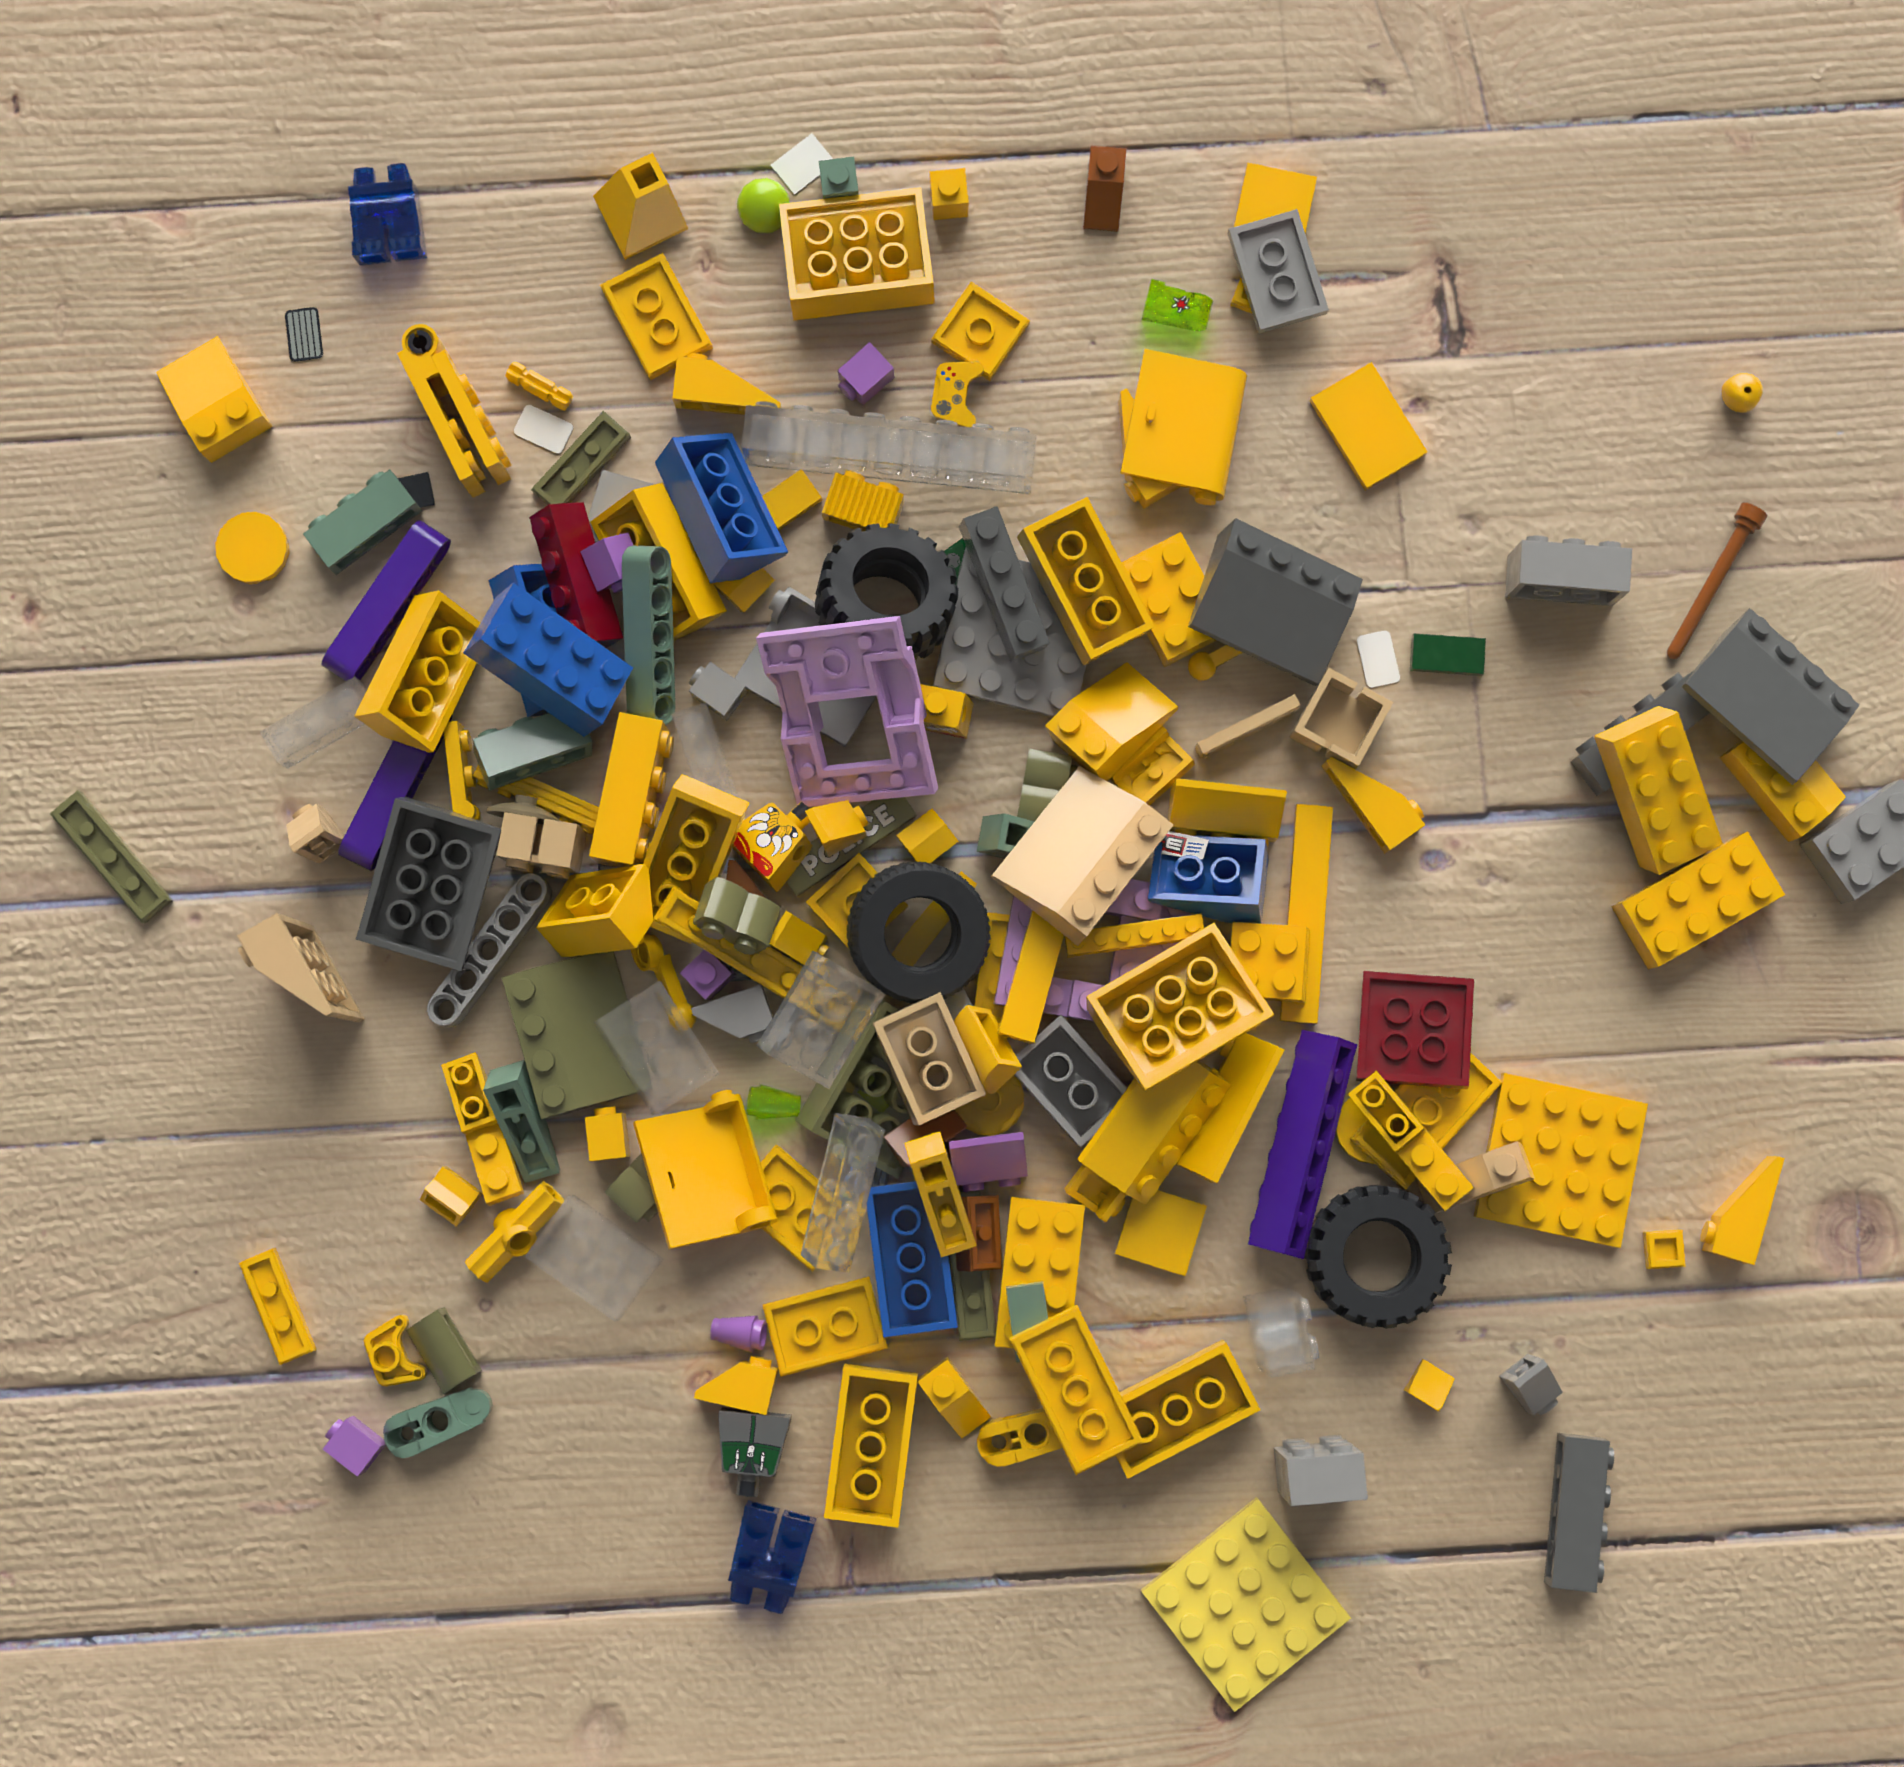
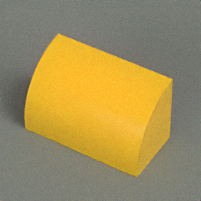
M966 1005L956 1016L954 1023L985 1091L994 1094L1022 1066L1006 1037L997 1034L999 1024L991 1010Z

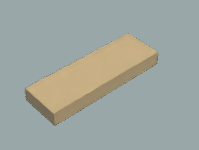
M1294 694L1197 742L1194 748L1200 759L1207 758L1295 714L1301 705Z

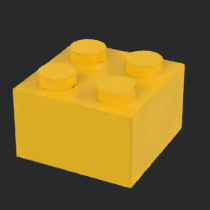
M1233 922L1231 949L1263 998L1267 1001L1305 1003L1310 930L1307 926Z

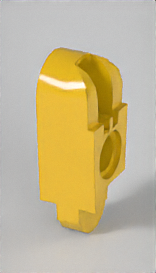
M1043 1408L992 1419L982 1426L977 1436V1447L981 1457L987 1463L996 1467L1008 1466L1062 1448ZM1032 1423L1041 1424L1045 1428L1044 1438L1034 1443L1028 1441L1024 1436L1028 1425ZM996 1435H1002L1006 1439V1444L1002 1448H996L992 1444V1438Z

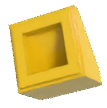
M1422 1358L1404 1391L1439 1412L1455 1378Z

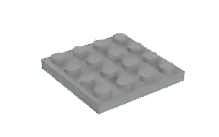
M965 547L956 586L959 588L958 600L955 605L956 609L942 642L932 686L962 692L968 697L1053 718L1072 698L1080 694L1086 665L1083 666L1030 562L1019 559L1018 561L1050 644L1042 651L1010 662L973 563Z

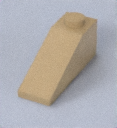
M308 804L292 815L294 820L286 826L289 846L294 853L320 864L339 850L344 835L324 807L318 804L314 806Z
M1517 1141L1456 1164L1457 1168L1475 1189L1451 1208L1534 1180L1535 1177L1523 1145ZM1417 1180L1425 1204H1428L1436 1213L1444 1211L1424 1185Z

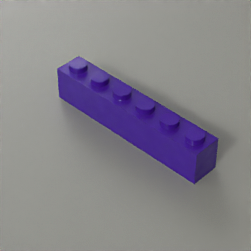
M1306 1030L1301 1031L1300 1039L1295 1047V1059L1291 1075L1286 1082V1094L1282 1110L1277 1118V1130L1273 1146L1268 1153V1166L1264 1182L1259 1189V1201L1255 1217L1250 1225L1249 1245L1304 1259L1358 1044L1336 1036Z

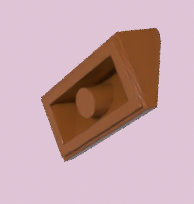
M951 1110L921 1125H914L911 1118H909L883 1136L902 1168H909L911 1165L905 1142L940 1132L943 1142L946 1143L966 1129L967 1125L955 1110Z
M999 1195L961 1197L977 1246L956 1253L957 1270L985 1271L1002 1269Z

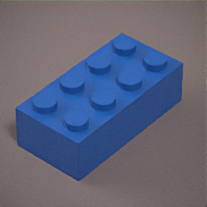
M512 583L495 597L463 654L583 737L603 725L633 669L628 663L515 583Z
M916 1181L864 1188L883 1337L958 1328L949 1255L942 1258L940 1256Z

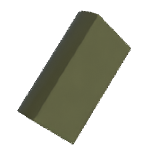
M445 1307L437 1309L406 1330L443 1394L482 1371Z

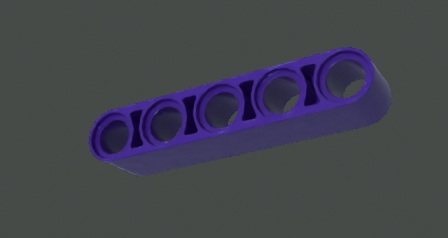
M421 520L415 522L326 651L322 659V667L350 685H356L363 678L403 619L413 597L420 594L447 554L451 545V539Z
M444 732L434 752L431 753L393 740L340 844L339 856L369 871L376 869L395 798L408 797L413 799L444 738Z

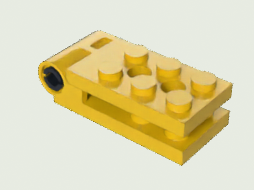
M416 324L409 327L402 337L403 350L398 352L397 355L459 480L472 498L486 492L481 483L482 480L486 479V476L471 450L465 451L471 446L462 428L459 427L455 418L449 419L439 399L449 393L486 468L498 485L511 480L506 468L512 466L497 437L491 439L492 436L496 435V432L481 405L475 407L481 402L472 384H470L465 374L459 375L448 351L431 327L424 324Z

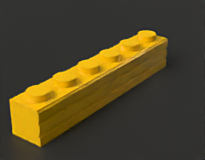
M478 765L473 777L478 780V785L488 789ZM531 777L497 788L499 789L498 794L509 799L511 795L515 797L516 795H524L537 798L536 806L551 814L560 816V821L574 822L581 825V828L591 835L594 832L599 807Z
M1202 914L1094 928L1078 946L1064 935L1067 958L1181 942L1202 930L1204 925Z

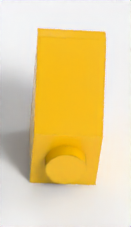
M785 911L777 924L769 943L773 949L808 969L811 968L813 963L819 966L829 950V946L825 944L828 939L825 934L788 911Z
M751 1355L749 1361H740L699 1387L695 1391L694 1398L767 1415L778 1368L771 1366L772 1360Z
M948 1356L918 1378L917 1382L961 1439L991 1418L989 1412Z

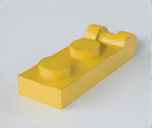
M458 721L448 722L444 730L452 809L453 812L480 821L481 812L477 806L473 805L471 787H476V779L473 777L475 770L473 765L468 766L467 752L472 751L471 735L469 730H464V726Z

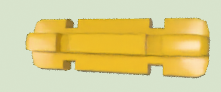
M512 362L507 369L505 376L511 383L517 386L521 384L524 390L546 402L551 401L553 406L562 411L569 407L573 399L570 391L561 386L557 388L556 383L532 370L528 372L526 367L518 362Z

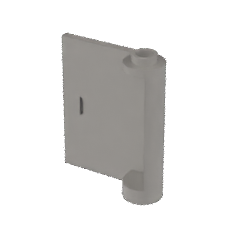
M790 587L785 592L778 590L769 605V609L773 610L771 622L764 633L820 626L818 623L820 616L815 612V602ZM756 644L734 679L746 686V689L781 709L776 686L765 675L758 644ZM877 695L818 702L824 725L820 733L846 747Z

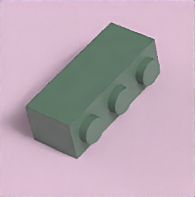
M390 469L385 473L379 472L373 475L366 482L367 486L356 495L351 493L342 498L337 504V509L327 516L321 515L315 518L309 524V530L303 533L334 574H339L422 512V509Z
M547 712V714L536 718H521L515 721L512 726L500 730L492 728L483 731L477 738L473 739V750L488 790L491 791L592 756V740L589 734L583 737Z

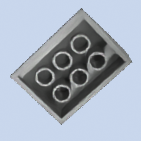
M1235 518L1217 535L1188 627L1313 686H1317L1353 613L1363 579Z
M1750 608L1720 636L1682 685L1686 692L1792 785L1802 777L1844 728L1859 707V704L1847 691L1841 689L1825 675L1820 667L1809 661L1797 650L1793 643L1784 639L1763 617L1758 616Z
M408 797L395 798L356 940L463 971L499 844L501 829Z

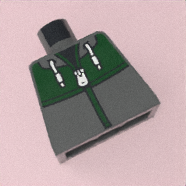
M722 1407L719 1410L718 1416L722 1472L738 1474L736 1495L758 1497L760 1476L775 1477L792 1414L768 1412L767 1415L742 1409Z

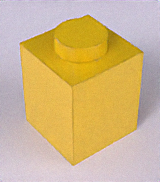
M965 168L929 171L933 220L968 217L969 201Z
M616 1107L594 1109V1116L585 1117L589 1161L630 1157L626 1113H616Z

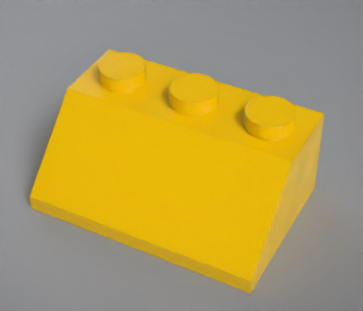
M1742 740L1719 757L1788 842L1804 836L1828 817L1846 798L1816 760L1802 777L1792 785Z
M1176 778L1170 790L1167 820L1174 825L1169 831L1191 836L1202 834L1211 835V837L1266 839L1268 847L1269 842H1275L1279 837L1287 790Z
M645 864L570 875L536 929L561 957L636 949L645 940V934L653 923L649 868Z

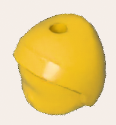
M1749 373L1736 374L1725 381L1722 386V399L1735 412L1751 411L1756 407L1763 394L1761 382L1757 377Z

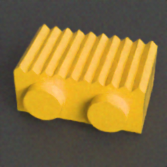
M845 471L844 475L835 473L822 510L823 520L854 530L860 528L862 532L866 530L867 525L877 523L880 525V528H887L888 523L897 524L904 504V494L899 493L897 486L887 482H879L878 486L865 482L863 475L853 471Z

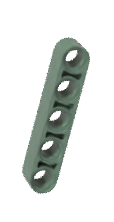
M632 545L624 551L622 556L625 662L633 667L626 680L627 714L663 720L665 725L673 720L676 708L671 558L669 552L664 547Z

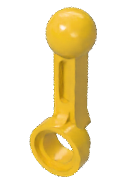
M1225 645L1210 654L1206 652L1196 653L1188 662V671L1196 680H1208L1215 674L1218 666L1243 654V652Z
M646 933L643 943L636 949L631 950L633 960L640 970L654 971L669 1009V1024L678 1031L689 1030L694 1026L697 1017L692 1013L691 1008L693 1006L687 1003L673 967L670 954L664 955L662 944L655 935Z

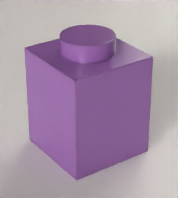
M869 342L838 369L840 381L838 387L849 400L853 401L856 398L864 405L894 379V368Z
M629 533L603 538L580 551L597 592L612 588L613 593L623 591L622 556L624 551L633 545Z
M705 950L680 972L705 1000H711L736 976L725 962Z
M351 1416L345 1419L344 1422L338 1419L325 1435L329 1441L323 1450L358 1477L368 1470L386 1444L383 1438L355 1416Z

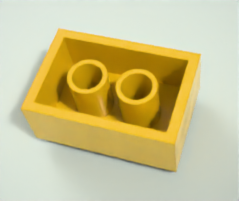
M1181 532L1122 562L1155 626L1147 633V636L1164 667L1217 641L1188 627L1204 574Z

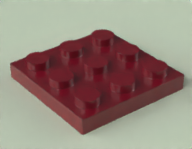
M1363 971L1356 1081H1364L1377 1071L1389 1084L1468 1089L1474 979Z

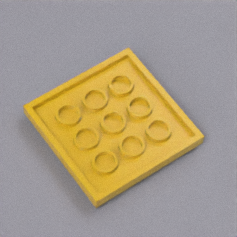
M1501 1073L1500 1080L1502 1084L1498 1088L1486 1152L1518 1141L1523 1145L1535 1179L1477 1199L1473 1217L1621 1248L1648 1104Z

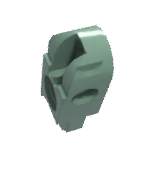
M470 1387L397 1413L385 1423L383 1431L385 1444L396 1457H412L486 1422L485 1419L492 1410V1399L484 1390ZM437 1410L444 1412L448 1417L449 1422L445 1430L436 1428L432 1423L433 1413ZM406 1426L413 1430L414 1435L411 1440H407L402 1436V1430Z

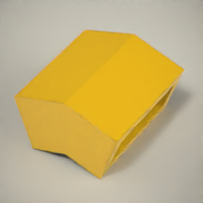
M761 568L740 580L716 582L713 584L740 612H745L775 579L764 568Z
M933 808L896 835L915 862L932 863L959 842Z
M442 1166L434 1179L424 1189L420 1201L457 1227L474 1207L483 1192L449 1167Z

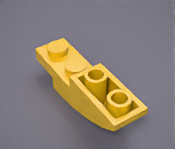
M475 1052L442 1064L441 1066L461 1132L466 1136L486 1204L491 1206L524 1194L515 1165L516 1162L483 1091L487 1076L478 1054Z
M1377 1071L1348 1093L1350 1098L1445 1212L1475 1189Z

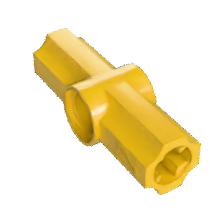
M543 1181L517 1208H508L500 1212L494 1219L493 1227L495 1231L465 1260L468 1269L478 1279L488 1283L513 1257L523 1256L532 1251L537 1243L536 1233L565 1204L562 1196L551 1185Z

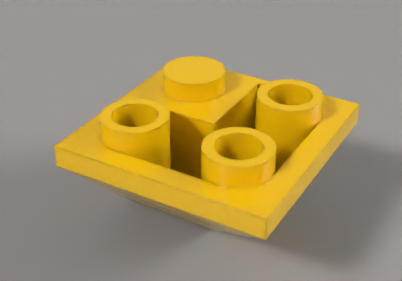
M653 152L620 168L593 195L625 260L688 230L678 203Z

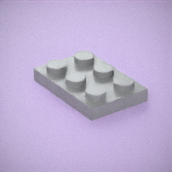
M1298 209L1228 230L1227 234L1259 334L1328 313L1329 308Z

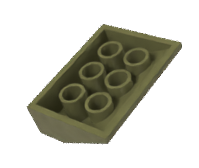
M614 951L588 954L502 977L541 1119H552L653 1089Z
M868 993L795 1121L898 1179L904 1168L896 1159L883 1136L911 1117L898 1091L872 1023L900 1010Z

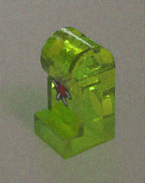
M1151 279L1142 320L1192 331H1204L1208 326L1213 299L1204 294L1185 292L1182 289L1166 286L1165 282Z

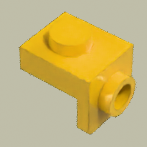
M1083 1164L1064 1188L1067 1194L1093 1211L1104 1222H1107L1111 1216H1116L1125 1204L1126 1194Z

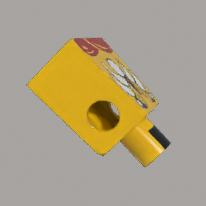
M920 684L927 713L923 720L925 730L967 739L974 706L971 699L962 692Z
M802 801L787 815L774 803H768L743 820L732 847L776 892L782 888L812 848V844L802 831L810 823L805 813L809 808Z

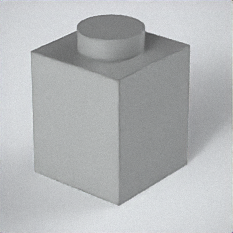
M709 662L706 668L700 666L689 681V684L692 685L689 690L692 697L726 721H728L748 693L746 686L712 662Z

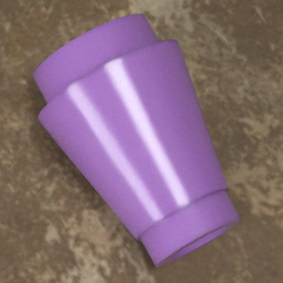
M758 1316L714 1318L711 1325V1340L751 1353L755 1349L763 1350L767 1338L766 1320H759Z

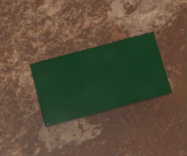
M1414 633L1411 640L1410 671L1482 676L1484 674L1486 638Z

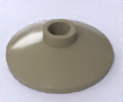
M516 795L515 802L489 806L486 811L491 815L502 818L504 817V812L537 817V824H544V819L560 821L548 811L537 807V798L524 795Z

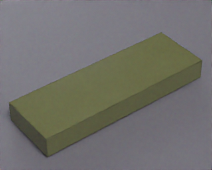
M602 411L533 486L532 492L547 505L571 503L631 438V435L606 412Z

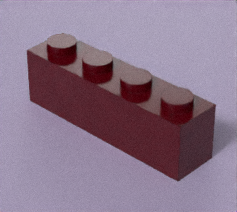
M584 502L548 504L530 516L529 519L557 614L607 648L623 639V634L610 590L606 589L597 592L580 552L595 543Z

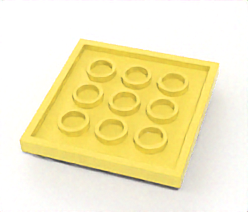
M1257 1497L1141 1589L1147 1600L1234 1712L1351 1619Z

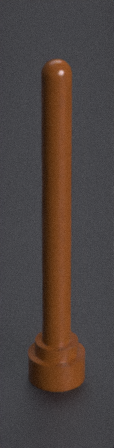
M1743 502L1734 515L1736 529L1667 649V656L1670 659L1676 660L1681 656L1748 535L1754 534L1755 530H1760L1768 515L1759 507Z

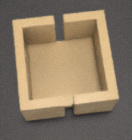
M1328 668L1289 737L1317 753L1323 747L1327 749L1324 755L1326 758L1330 759L1333 757L1356 769L1365 756L1393 702L1366 687H1363L1356 698H1353L1350 694L1358 683Z
M504 812L497 856L506 861L505 866L510 867L514 871L533 874L534 868H542V872L547 873V876L560 879H569L570 873L580 874L587 836L583 828L578 824L544 819V824H537V817Z

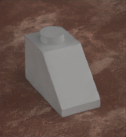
M761 984L691 1008L693 1015L742 1040L749 1038L750 1043L771 1037L769 1030L777 1028Z
M1530 1354L1525 1355L1499 1376L1524 1410L1532 1415H1535L1537 1412L1543 1415L1550 1411L1558 1403L1556 1398L1563 1393L1544 1359Z

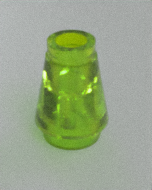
M759 1084L758 1087H749L746 1109L748 1116H755V1120L798 1117L801 1107V1095H794L793 1093Z

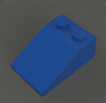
M1194 836L1209 840L1203 859H1199L1194 855L1178 857L1162 854L1161 842L1154 849L1148 894L1149 902L1192 914H1202L1203 917L1225 923L1262 924L1269 862L1266 839Z

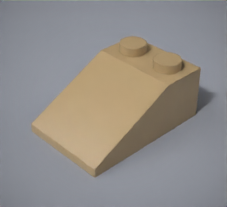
M941 992L872 1023L898 1091L914 1125L926 1123L986 1095Z

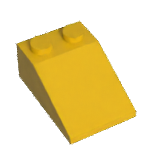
M218 336L156 372L197 449L211 463L273 427Z
M1126 662L1072 698L1045 727L1052 740L1069 756H1072L1079 765L1108 781L1169 720L1179 707Z

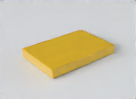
M663 253L600 285L650 380L674 369L677 357H686L689 353L703 354L713 348Z
M1372 362L1314 395L1309 400L1365 491L1428 453Z
M776 1144L761 1161V1165L778 1221L762 1229L813 1272L860 1214Z
M870 1276L762 1305L780 1377L888 1349L886 1337H883L882 1322Z

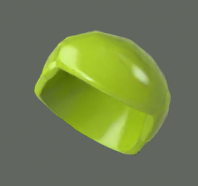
M769 178L754 179L743 187L737 199V211L746 227L757 233H773L782 227L779 204L790 203L784 187L777 181Z

